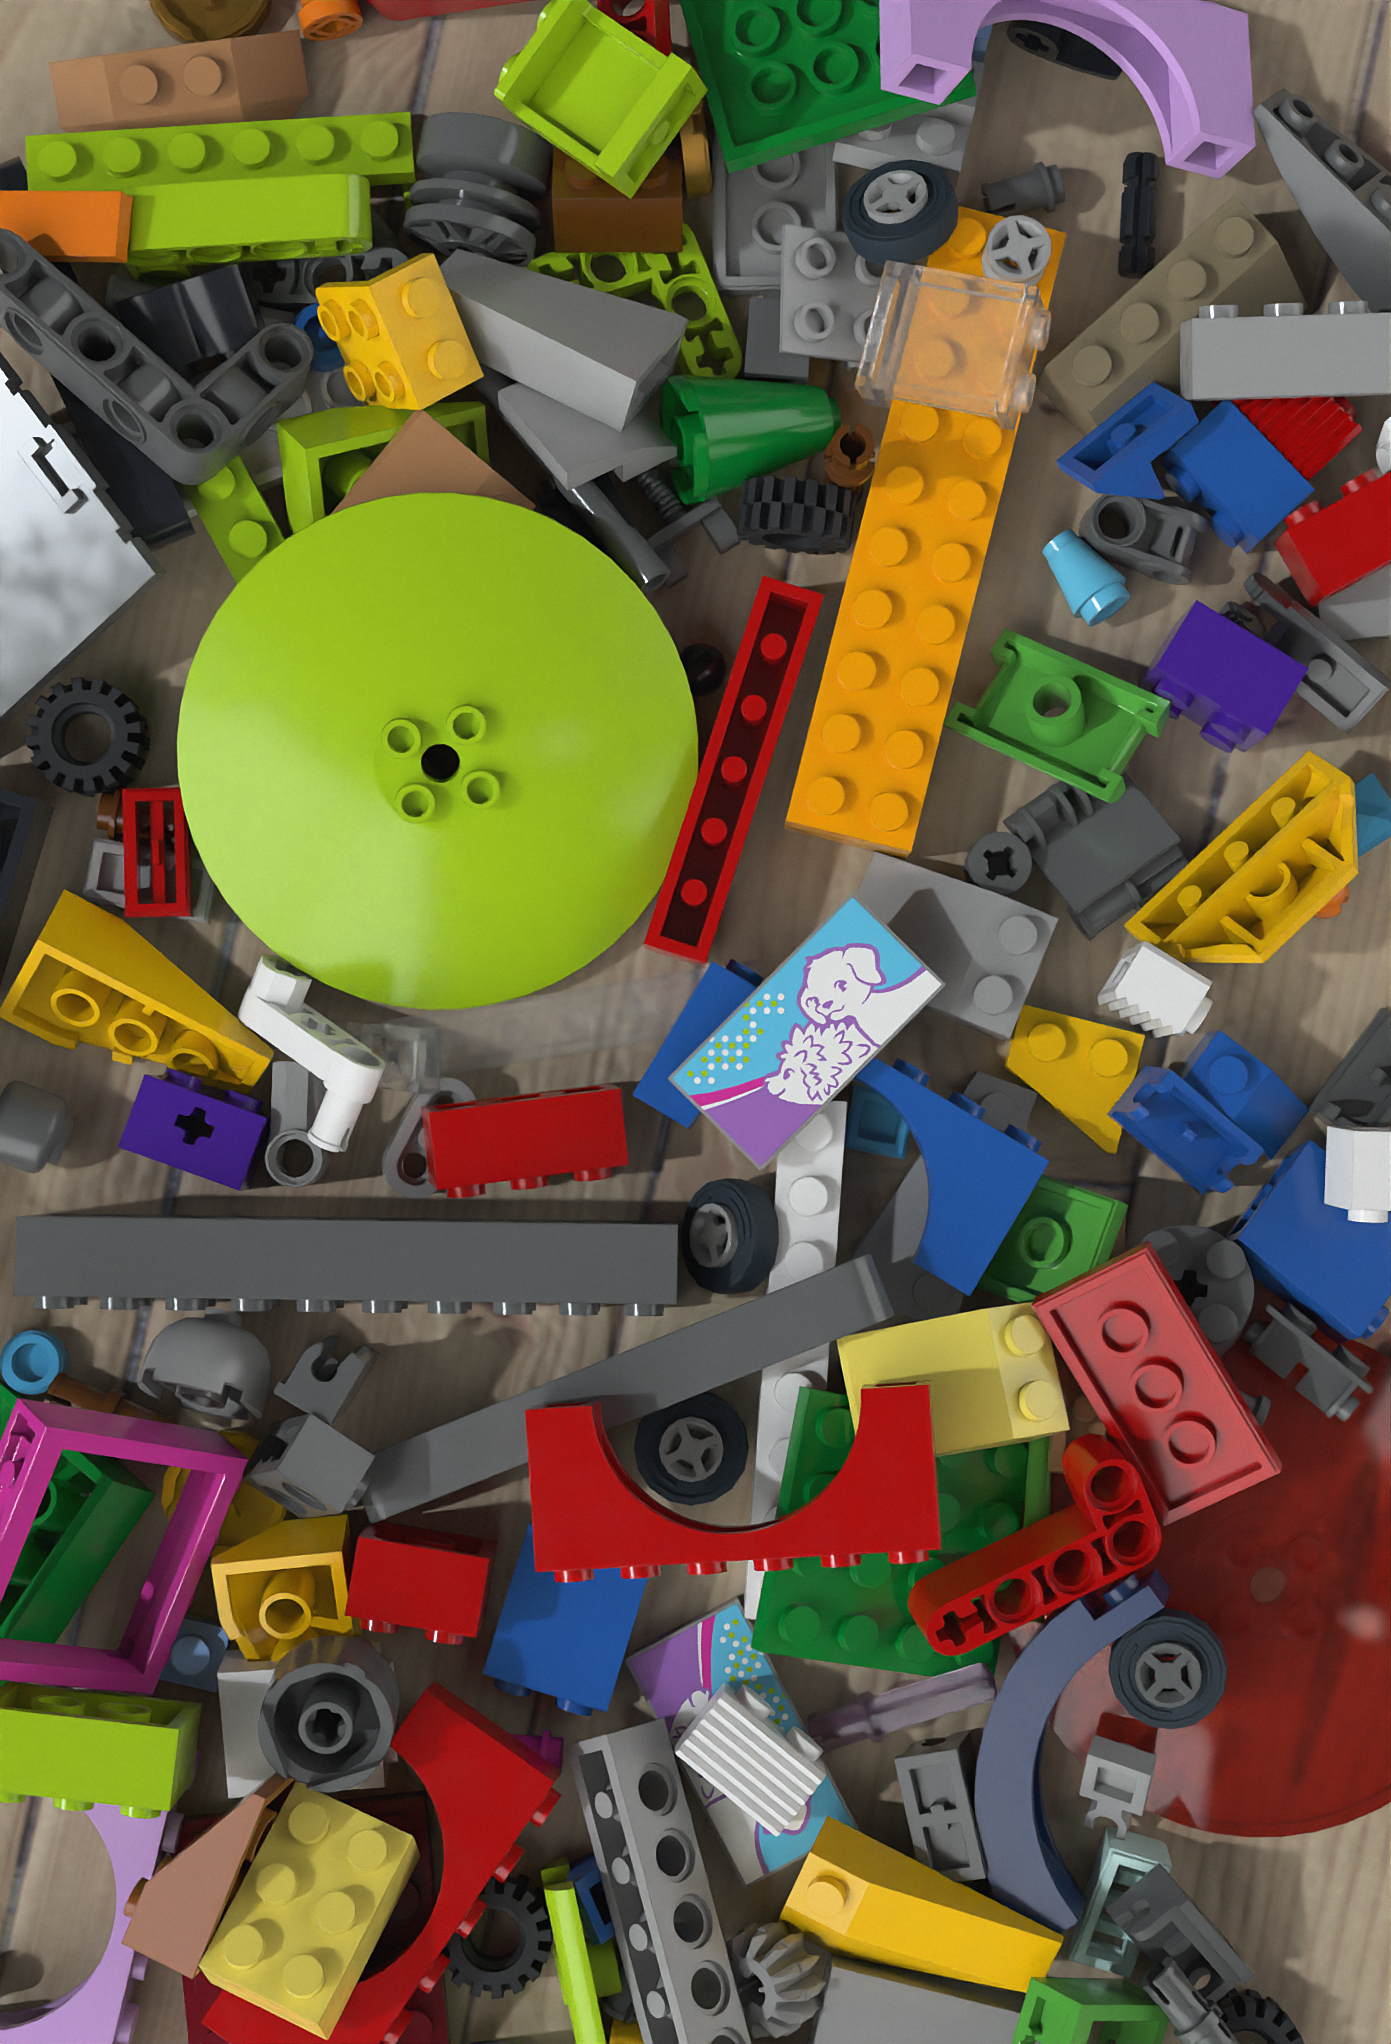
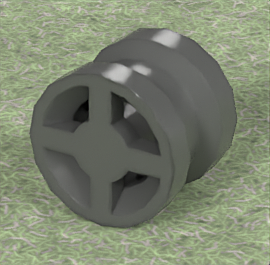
M993 832L983 836L970 848L964 860V874L967 883L1005 897L1012 895L1026 883L1032 869V857L1028 847L1019 837L1008 832ZM1007 860H1008V862H1009V869H1010L1013 873H1011V872L1008 870Z

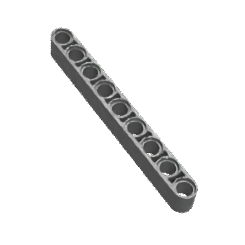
M869 1253L371 1453L375 1458L365 1473L370 1477V1483L361 1498L370 1523L386 1519L527 1463L525 1409L534 1405L601 1401L602 1415L607 1431L895 1316L872 1256Z

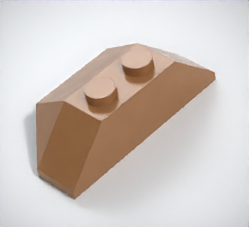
M299 29L48 62L60 128L66 133L292 119L310 95Z

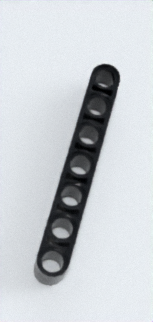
M19 156L0 164V191H28L27 171ZM50 262L56 269L81 288L69 262ZM1 269L3 274L9 273L6 270ZM90 353L83 355L93 361L108 360L100 354ZM50 373L90 461L109 485L105 491L134 528L130 533L132 537H141L153 553L196 534L171 477L133 443L115 431Z

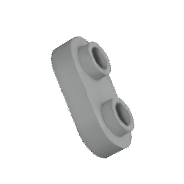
M436 1076L426 1080L419 1086L385 1149L382 1158L383 1175L393 1190L402 1196L423 1198L437 1191L429 1183L421 1106L432 1105L435 1099L440 1096H449L453 1102L476 1100L472 1090L465 1083L454 1077ZM410 1153H420L424 1156L425 1166L419 1174L408 1175L403 1171L402 1162Z

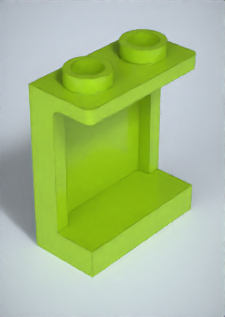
M551 0L542 10L537 22V30L523 50L511 56L503 66L499 76V84L494 90V95L513 117L631 199L708 89L690 64L672 52L668 57L595 8L588 0Z

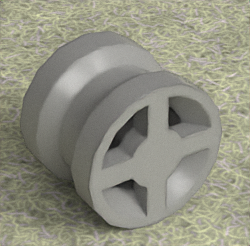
M1023 215L1009 216L995 225L989 233L981 259L982 272L992 287L999 292L1013 295L1025 293L1036 286L1044 274L1052 250L1050 236L1045 227L1034 218ZM1009 259L1010 261L1017 263L1019 269H1017L1016 266L1009 264L1008 262L1003 263L1002 260Z

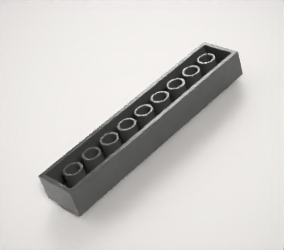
M59 1213L16 1216L14 1296H34V1308L72 1309L74 1305H88V1297H100V1309L135 1310L140 1309V1306H151L152 1298H166L165 1310H205V1307L216 1306V1299H231V1311L256 1312L271 1311V1308L280 1307V1299L297 1300L298 1312H336V1308H344V1300H362V1312L401 1313L402 1309H408V1301H428V1313L465 1314L467 1310H472V1302H493V1314L528 1315L533 1314V1311L536 1310V1303H559V1315L590 1316L598 1315L600 1303L624 1304V1315L664 1316V1304H677L678 1221Z

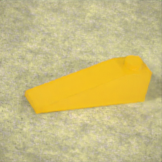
M828 1815L778 1922H785L788 1931L794 1934L805 1933V1940L834 1955L1027 1993L1031 1977H1046L1064 1939V1936L959 1882L952 1881L926 1865Z

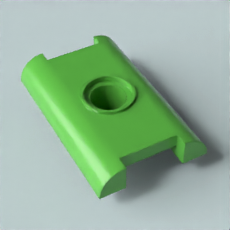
M1004 628L990 650L994 664L1000 666L996 675L974 708L957 701L944 720L943 726L1110 804L1115 803L1126 791L1123 777L1120 776L1146 733L1157 738L1160 737L1169 717L1171 701ZM1054 708L1068 709L1057 717L1049 718L1043 716Z

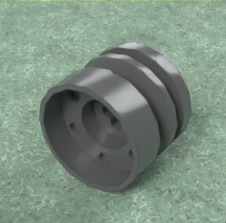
M445 112L431 115L424 121L416 160L418 170L428 179L419 180L411 186L409 197L413 206L405 214L403 224L405 235L416 244L447 257H450L457 249L514 266L527 265L535 257L537 242L533 234L540 230L542 222L541 212L530 202L539 201L547 196L553 167L554 146L545 138L524 126L500 118L462 112Z

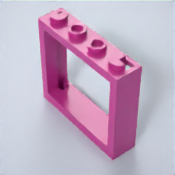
M17 1398L0 1440V1603L62 1449L191 1469L118 1650L0 1638V1680L153 1694L162 1669L170 1659L171 1647L185 1613L193 1603L195 1589L208 1557L218 1542L219 1530L233 1496L241 1486L243 1472L249 1459L217 1431Z

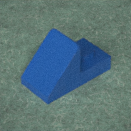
M1152 382L1058 458L1056 462L1061 471L1096 493L1161 500L1165 498V495L1150 462L1162 452L1171 448L1179 438L1197 425L1199 421L1190 402Z

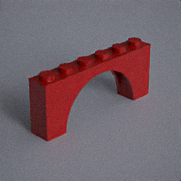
M930 1380L864 1384L861 1388V1408L855 1440L847 1460L834 1479L816 1497L793 1512L774 1520L743 1526H723L693 1520L673 1512L649 1496L631 1478L614 1452L605 1428L601 1401L539 1404L525 1409L535 1572L554 1571L555 1582L567 1583L592 1580L595 1578L594 1569L620 1568L621 1578L624 1579L650 1578L661 1575L660 1565L687 1564V1574L710 1575L727 1572L728 1561L753 1560L755 1571H779L794 1568V1558L817 1556L821 1558L822 1567H849L860 1565L861 1554L888 1553L889 1563L907 1564L928 1561V1550H941L942 1531Z
M436 1681L432 1683L417 1700L393 1736L390 1745L414 1769L425 1785L437 1811L443 1836L444 1869L441 1888L430 1919L421 1934L397 1955L379 1965L363 1970L328 2040L224 1989L201 2023L229 2044H380V2042L382 2044H396L414 2017L411 2012L404 2008L417 1987L429 1994L451 1961V1959L441 1953L454 1932L465 1939L467 1938L488 1906L478 1896L490 1878L494 1877L503 1884L525 1851L515 1841L527 1823L530 1821L540 1828L562 1796V1794L552 1788L562 1771Z

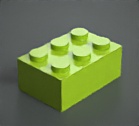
M8 1681L0 1687V1803L25 1802L27 1795L53 1798V1806L63 1810L86 1811L93 1809L94 1803L120 1806V1814L127 1817L140 1819L157 1818L161 1815V1811H170L193 1782L202 1703Z

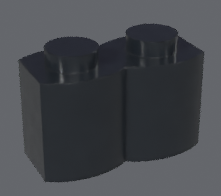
M244 261L115 302L123 326L182 378L198 374L195 361L215 355L219 356L221 364L229 360L262 329L266 328Z

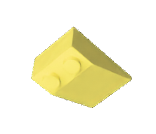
M1033 1302L985 1308L847 1335L836 1339L855 1435L859 1424L861 1388L864 1384L923 1380L931 1381L936 1457L1030 1442L1070 1430L1050 1335L1033 1309Z

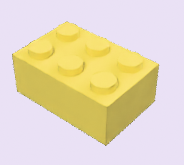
M296 1781L198 1965L212 1984L328 2040L421 1856L414 1837L330 1796L307 1789L306 1785Z

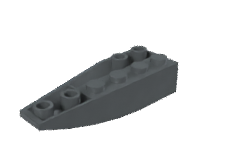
M1283 88L1260 103L1253 111L1254 118L1278 170L1313 233L1354 292L1362 301H1368V308L1372 313H1390L1391 173L1321 118L1308 101L1298 95L1291 94Z

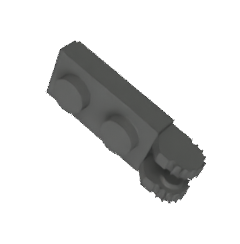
M1256 571L1252 572L1243 586L1253 600L1258 602L1261 607L1278 620L1275 625L1267 632L1260 619L1242 605L1232 601L1227 602L1219 611V614L1309 668L1295 692L1340 730L1349 734L1390 689L1391 680L1297 600L1293 603L1287 592L1279 585L1273 583L1266 575L1264 576Z

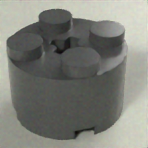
M1194 1225L1172 1226L1149 1233L1140 1244L1148 1240L1150 1241L1178 1290L1179 1287L1192 1289V1296L1195 1299L1189 1308L1218 1357L1221 1356L1239 1339L1250 1315L1254 1300L1253 1277L1242 1248L1213 1230Z
M357 1635L320 1636L304 1641L291 1649L275 1667L262 1703L258 1721V1736L261 1749L273 1769L286 1779L289 1775L300 1782L308 1784L307 1789L318 1792L346 1790L368 1779L379 1767L380 1762L391 1745L399 1710V1687L388 1662L374 1649L370 1641ZM332 1713H339L341 1716L333 1717Z

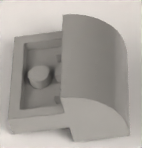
M973 60L971 63L977 96L838 139L835 142L832 161L869 170L889 162L909 159L930 162L946 173L953 188L956 190L986 63Z

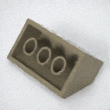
M1233 195L1045 366L1037 386L1085 437L1152 382L1180 397V323L1199 318V307L1238 305V317L1263 316V305L1303 303V312L1308 306L1278 241ZM1205 401L1188 402L1192 404L1195 411Z

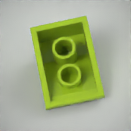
M480 401L433 403L423 409L490 466L485 405ZM383 405L335 407L276 421L290 536L334 511L415 410L390 409Z

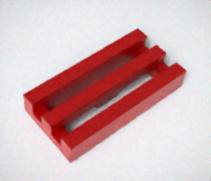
M180 787L122 789L125 917H193L191 831L184 812ZM165 801H174L176 903H167ZM139 802H150L152 903L141 904Z

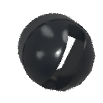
M705 643L692 644L679 654L686 673L705 654H709L714 659L693 682L687 676L691 694L694 696H707L714 693L720 688L725 678L726 665L722 654L715 647Z

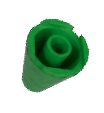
M680 374L668 377L667 380L670 384L662 385L660 391V428L677 446V456L675 458L679 464V467L668 469L678 497L685 505L705 502L742 486L745 480L750 481V478L764 477L825 451L833 435L841 427V415L836 399L834 397H827L824 389L817 385Z

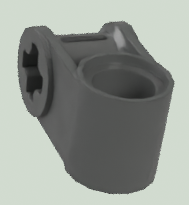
M1104 494L1084 513L1079 522L1078 535L1079 538L1083 539L1107 561L1137 570L1139 573L1157 581L1174 585H1188L1192 577V572L1188 569L1198 535L1206 533L1209 521L1187 509L1162 505L1139 497ZM1113 512L1120 516L1126 528L1125 537L1118 540L1104 535L1098 524L1099 513Z

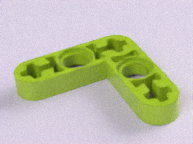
M683 221V252H677L675 267L679 276L670 282L672 268L664 253H555L553 251L531 260L525 269L570 281L574 269L573 266L577 265L582 286L621 298H627L649 290L655 307L675 313L672 300L681 293L696 294L705 303L707 313L698 320L688 321L677 356L683 375L737 379L743 360L740 346L696 237L690 227ZM599 256H614L622 262L626 274L617 282H603L595 277L591 271L590 264ZM578 279L570 281L571 283L579 285ZM709 331L706 344L714 360L725 359L726 361L721 374L717 376L714 375L710 367L699 368L704 355V347L700 337Z

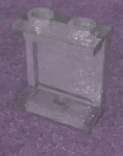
M886 260L855 387L865 405L890 409L892 399L991 417L998 421L1001 429L1014 431L1019 412L1028 413L1033 401L1036 376L1029 373L1034 350L1043 351L1046 347L1051 327V311L1044 310L1038 286Z

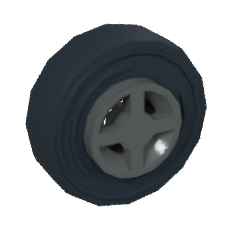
M1162 1608L1117 1638L1111 1646L1108 1668L1114 1695L1126 1711L1148 1726L1170 1730L1195 1725L1213 1712L1225 1692L1228 1663L1222 1642L1210 1626L1187 1611L1171 1608ZM1159 1655L1161 1658H1173L1176 1655V1657L1173 1660L1164 1661L1160 1660L1157 1656Z

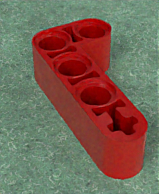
M1090 1433L1075 1439L1065 1450L1062 1459V1469L1075 1504L924 1576L915 1583L908 1597L909 1613L935 1651L947 1656L964 1654L1145 1566L1154 1559L1160 1550L1162 1542L1160 1526L1139 1473L1110 1439L1101 1434ZM1109 1466L1108 1471L1103 1477L1092 1481L1099 1470ZM1131 1521L1123 1532L1114 1535L1121 1525ZM1072 1550L1065 1560L1055 1563L1060 1555ZM1014 1578L1007 1588L995 1592L1004 1581ZM978 1598V1600L972 1602V1599Z

